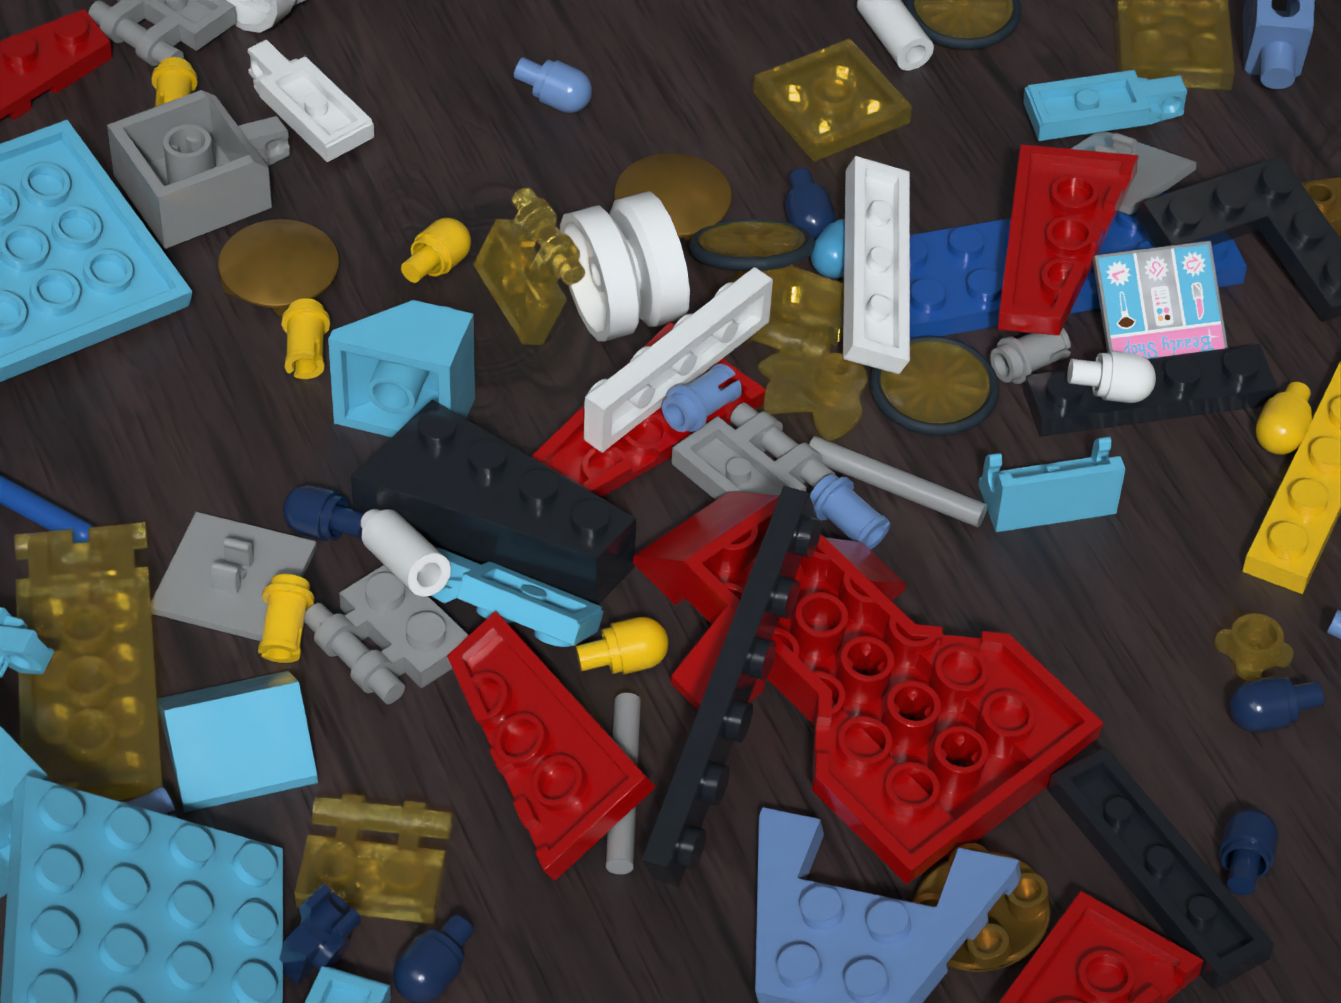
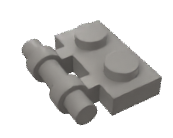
M98 0L92 4L88 12L109 39L116 43L126 42L136 49V55L151 66H157L162 60L169 57L184 59L183 52L174 47L180 41L197 51L236 24L235 6L226 0H117L118 3L112 7ZM145 18L155 25L147 30L138 23Z
M747 403L738 405L731 415L730 421L738 427L736 430L717 416L701 429L672 447V465L715 500L728 492L780 495L783 486L806 492V486L803 483L807 482L814 488L824 477L835 474L822 463V455L807 443H796L782 432L783 425L767 411L758 413ZM767 450L778 460L773 461L763 452Z
M382 565L339 593L340 609L346 615H333L322 603H316L306 611L304 621L315 633V643L328 656H338L351 669V679L364 692H374L386 704L396 702L403 695L405 685L397 678L402 674L406 673L422 689L451 670L452 666L447 655L469 636L431 598L414 594L385 565ZM369 637L382 651H370L361 641Z

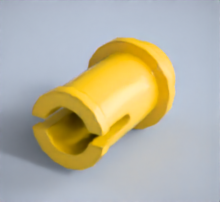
M169 57L162 60L154 68L151 80L153 87L156 89L155 107L189 95L195 90L198 81L197 74L188 61L178 57Z
M308 298L293 301L282 315L281 325L287 333L284 367L286 372L290 374L294 371L295 365V378L312 379L324 371V335L329 330L330 317L320 302Z
M292 574L275 575L271 578V583L264 587L262 591V599L267 604L258 653H262L261 656L267 660L278 663H291L300 659V646L306 610L314 604L315 600L313 593L309 591L310 583L300 576Z

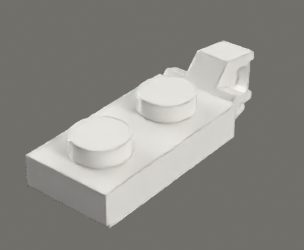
M267 40L248 48L251 66L249 74L254 78L253 86L259 97L326 162L374 138V123L372 119L306 56L299 60L295 58L288 61Z

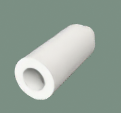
M901 0L857 1L858 11L901 69L909 71L919 68L930 59L934 45Z
M371 509L363 515L361 527L363 529L362 541L365 547L414 594L422 597L431 596L439 592L446 585L451 573L448 559L398 512L389 509L381 511Z

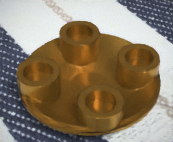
M681 153L655 154L634 162L619 176L614 193L615 200L651 191L664 205L671 217L678 237L684 238L689 242L692 236L700 229L714 226L721 222L728 213L732 196L729 182L718 168L701 158Z
M288 219L258 222L237 232L224 245L218 262L221 287L229 295L236 296L254 305L272 308L277 315L282 316L293 301L303 298L314 299L332 284L339 268L338 251L333 241L323 231L310 224Z
M976 843L958 846L951 852L948 861L936 867L926 876L918 887L912 903L930 907L938 905L958 848L1012 859L1016 858L1001 853L988 852L985 847ZM1019 860L1021 878L1017 887L1009 896L1005 893L1002 894L987 913V924L974 940L966 939L947 962V966L967 972L994 971L1010 966L1032 952L1044 937L1051 916L1049 891L1044 878L1038 875L1030 866Z

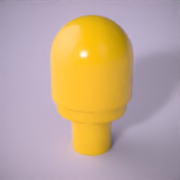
M441 218L430 224L416 236L411 245L412 256L401 265V271L405 278L410 282L417 283L427 274L439 276L448 273L469 253L471 236L468 229L462 222L453 218Z
M1292 382L1287 386L1285 392L1275 394L1266 402L1255 428L1257 440L1266 451L1276 455H1285L1295 451L1300 446L1312 421V411L1308 403L1311 391L1305 384Z
M636 617L611 623L609 628L602 629V640L575 646L581 672L609 665L612 674L621 672L622 675L658 665L667 654L669 640L664 627L659 622L648 617Z

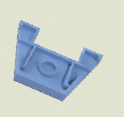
M762 807L759 815L755 988L758 1003H923L948 972L947 962L966 939L974 940L987 924V913L1003 893L1009 896L1017 887L1021 878L1019 860L958 848L938 905L930 907L808 881L807 877L824 837L821 820Z

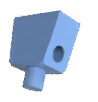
M1246 0L1242 13L1243 70L1248 74L1261 75L1262 84L1268 88H1287L1294 83L1295 77L1301 75L1313 33L1315 0H1286V11L1273 10V0Z

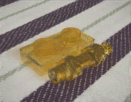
M526 187L519 189L512 197V203L518 211L514 220H495L473 266L522 344L543 345L567 300L557 284L558 279L561 277L565 284L574 285L582 280L585 275V269L579 261L580 250L573 239L567 234H561L555 225L557 216L550 204L545 199L538 198L531 188ZM536 242L541 246L538 253L534 249Z
M751 252L748 257H765V256H762V255H759V254H756V253ZM794 266L761 271L773 279L769 323L744 341L743 344L749 345L752 341H756L780 350V356L799 363L804 358L823 365L828 358L831 344L837 346L843 336L844 284ZM739 271L733 283L748 271Z
M344 793L342 800L316 797L313 805L312 823L336 826L338 828L335 838L308 835L295 889L296 908H300V905L320 885L325 884L331 889V893L334 892L351 908L357 911L359 915L434 924L446 867L445 851L421 847L423 837L450 839L453 813L427 810V804L424 802L405 800L403 807L366 803L365 796ZM362 830L399 834L397 845L360 841Z

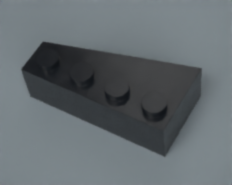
M431 400L351 475L353 510L364 513L371 509H378L380 511L386 509L394 510L431 544L461 553L463 558L481 565L489 561L596 605H599L635 568L633 564L636 541L635 517L434 400Z

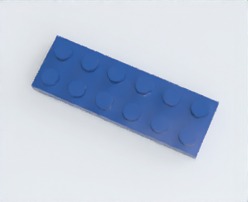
M1173 191L1163 192V193H1161L1159 196L1164 195V194H1167V193H1170V192H1173ZM1118 211L1098 255L1156 248L1135 217L1137 211L1131 215ZM1011 218L910 235V338L921 336L940 337L998 326ZM1231 239L1213 245L1212 252L1218 288L1244 283L1247 265L1234 240ZM1094 265L1070 314L1100 308Z

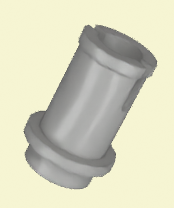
M1064 328L1059 336L1029 333L1018 339L1012 336L1005 337L992 350L990 355L991 365L997 377L1003 382L1024 383L1026 376L1031 375V372L1056 361L1067 359L1071 353L1067 350L1071 347V342Z

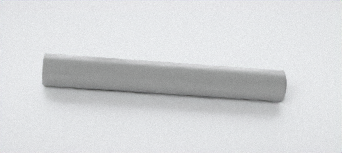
M814 436L809 443L812 448L822 455V463L830 469L977 528L985 517L988 505L820 437Z
M621 693L614 699L612 739L638 767L641 699L633 693ZM636 806L607 832L606 869L611 873L627 874L633 870Z

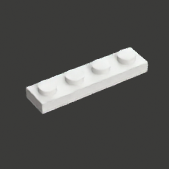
M855 156L846 169L843 359L900 374L910 361L909 171Z
M754 267L734 283H726L719 289L711 301L694 314L683 316L675 324L672 331L651 347L645 346L633 356L630 363L609 379L598 381L590 389L584 401V440L603 453L658 410L666 399L667 392L672 387L680 384L687 386L769 323L773 279Z

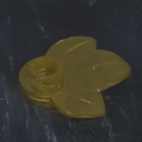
M780 352L770 355L758 364V370L771 379L766 388L763 411L769 414L812 412L814 424L826 441L842 437L860 421L862 407L859 397L864 393L868 380L867 372L860 363L843 359L842 353H827L814 357L798 352Z

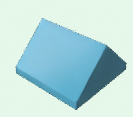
M289 671L157 698L158 709L184 812L318 783L299 681Z

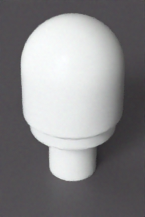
M1108 351L1107 353H1099L1095 361L1071 359L1068 366L1067 381L1069 384L1092 386L1094 396H1100L1103 400L1136 403L1144 400L1153 391L1156 383V374L1150 361L1141 355Z

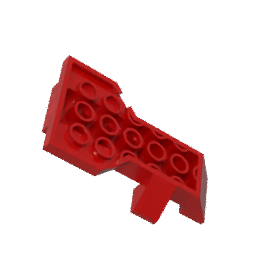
M728 492L633 556V564L675 606L684 599H687L712 624L672 674L670 683L697 711L704 697L780 495ZM820 535L813 556L811 558H802L795 579L799 581L797 601L788 619L780 617L772 637V640L776 642V654L767 679L814 725L812 791L906 885L945 855L949 858L951 852L956 847L977 842L1047 788L1051 774L1099 737L1104 722L1010 634L982 631L980 638L943 635L942 627L915 624L892 602L893 599L905 592L907 584L863 542L825 538L823 535ZM766 679L764 681L756 680L748 702H751L763 693ZM911 717H914V718L917 719L918 721H912V720H909V719H910ZM958 762H960V763H962L963 765H965L966 767H959V766H956L955 764H957Z

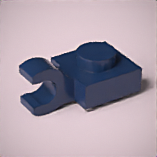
M325 884L320 885L300 905V925L285 939L279 960L283 963V974L297 986L315 968L320 971L322 966L333 967L351 943L347 936L360 924L359 913L334 892L331 893V889Z

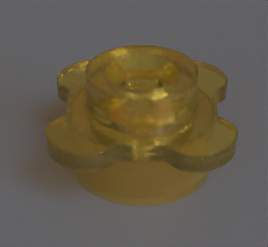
M1251 613L1243 615L1234 622L1231 630L1222 629L1215 638L1216 649L1221 653L1227 654L1236 665V674L1246 680L1259 679L1263 671L1274 666L1287 667L1292 662L1294 654L1292 647L1287 643H1283L1284 632L1281 626L1274 619L1263 614Z

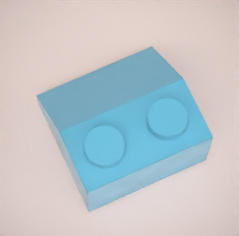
M412 300L332 330L328 338L334 424L393 437L431 400L438 402L463 418H467L475 400L473 313Z

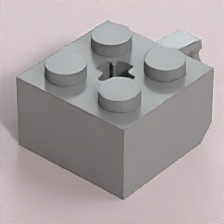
M203 90L107 125L114 177L164 249L272 208L268 166L289 156L290 152L288 131L277 116L237 125L218 98Z

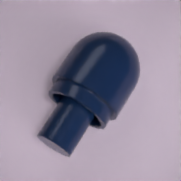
M799 168L789 174L791 190L786 195L785 212L788 223L806 229L812 234L815 241L827 225L836 221V216L829 193L825 191L822 185L814 183L809 169Z
M306 484L294 488L286 496L283 503V516L287 525L296 533L322 541H327L328 539L337 540L343 533L362 538L361 519L365 513L350 509L349 500L339 492Z
M1274 675L1246 681L1239 685L1231 695L1229 710L1232 719L1240 728L1252 733H1261L1286 728L1290 723L1297 722L1299 711L1322 707L1324 705V695L1322 687L1317 680L1293 685L1287 676L1280 678Z
M1257 809L1240 810L1228 819L1223 830L1219 855L1223 868L1229 873L1227 887L1237 895L1253 893L1256 880L1265 876L1274 864L1278 844V830L1272 818L1263 811Z
M454 914L451 915L439 931L428 929L423 934L417 935L394 965L393 982L398 993L413 1003H429L439 998L461 971L464 955L460 949L474 933L472 925L463 917Z

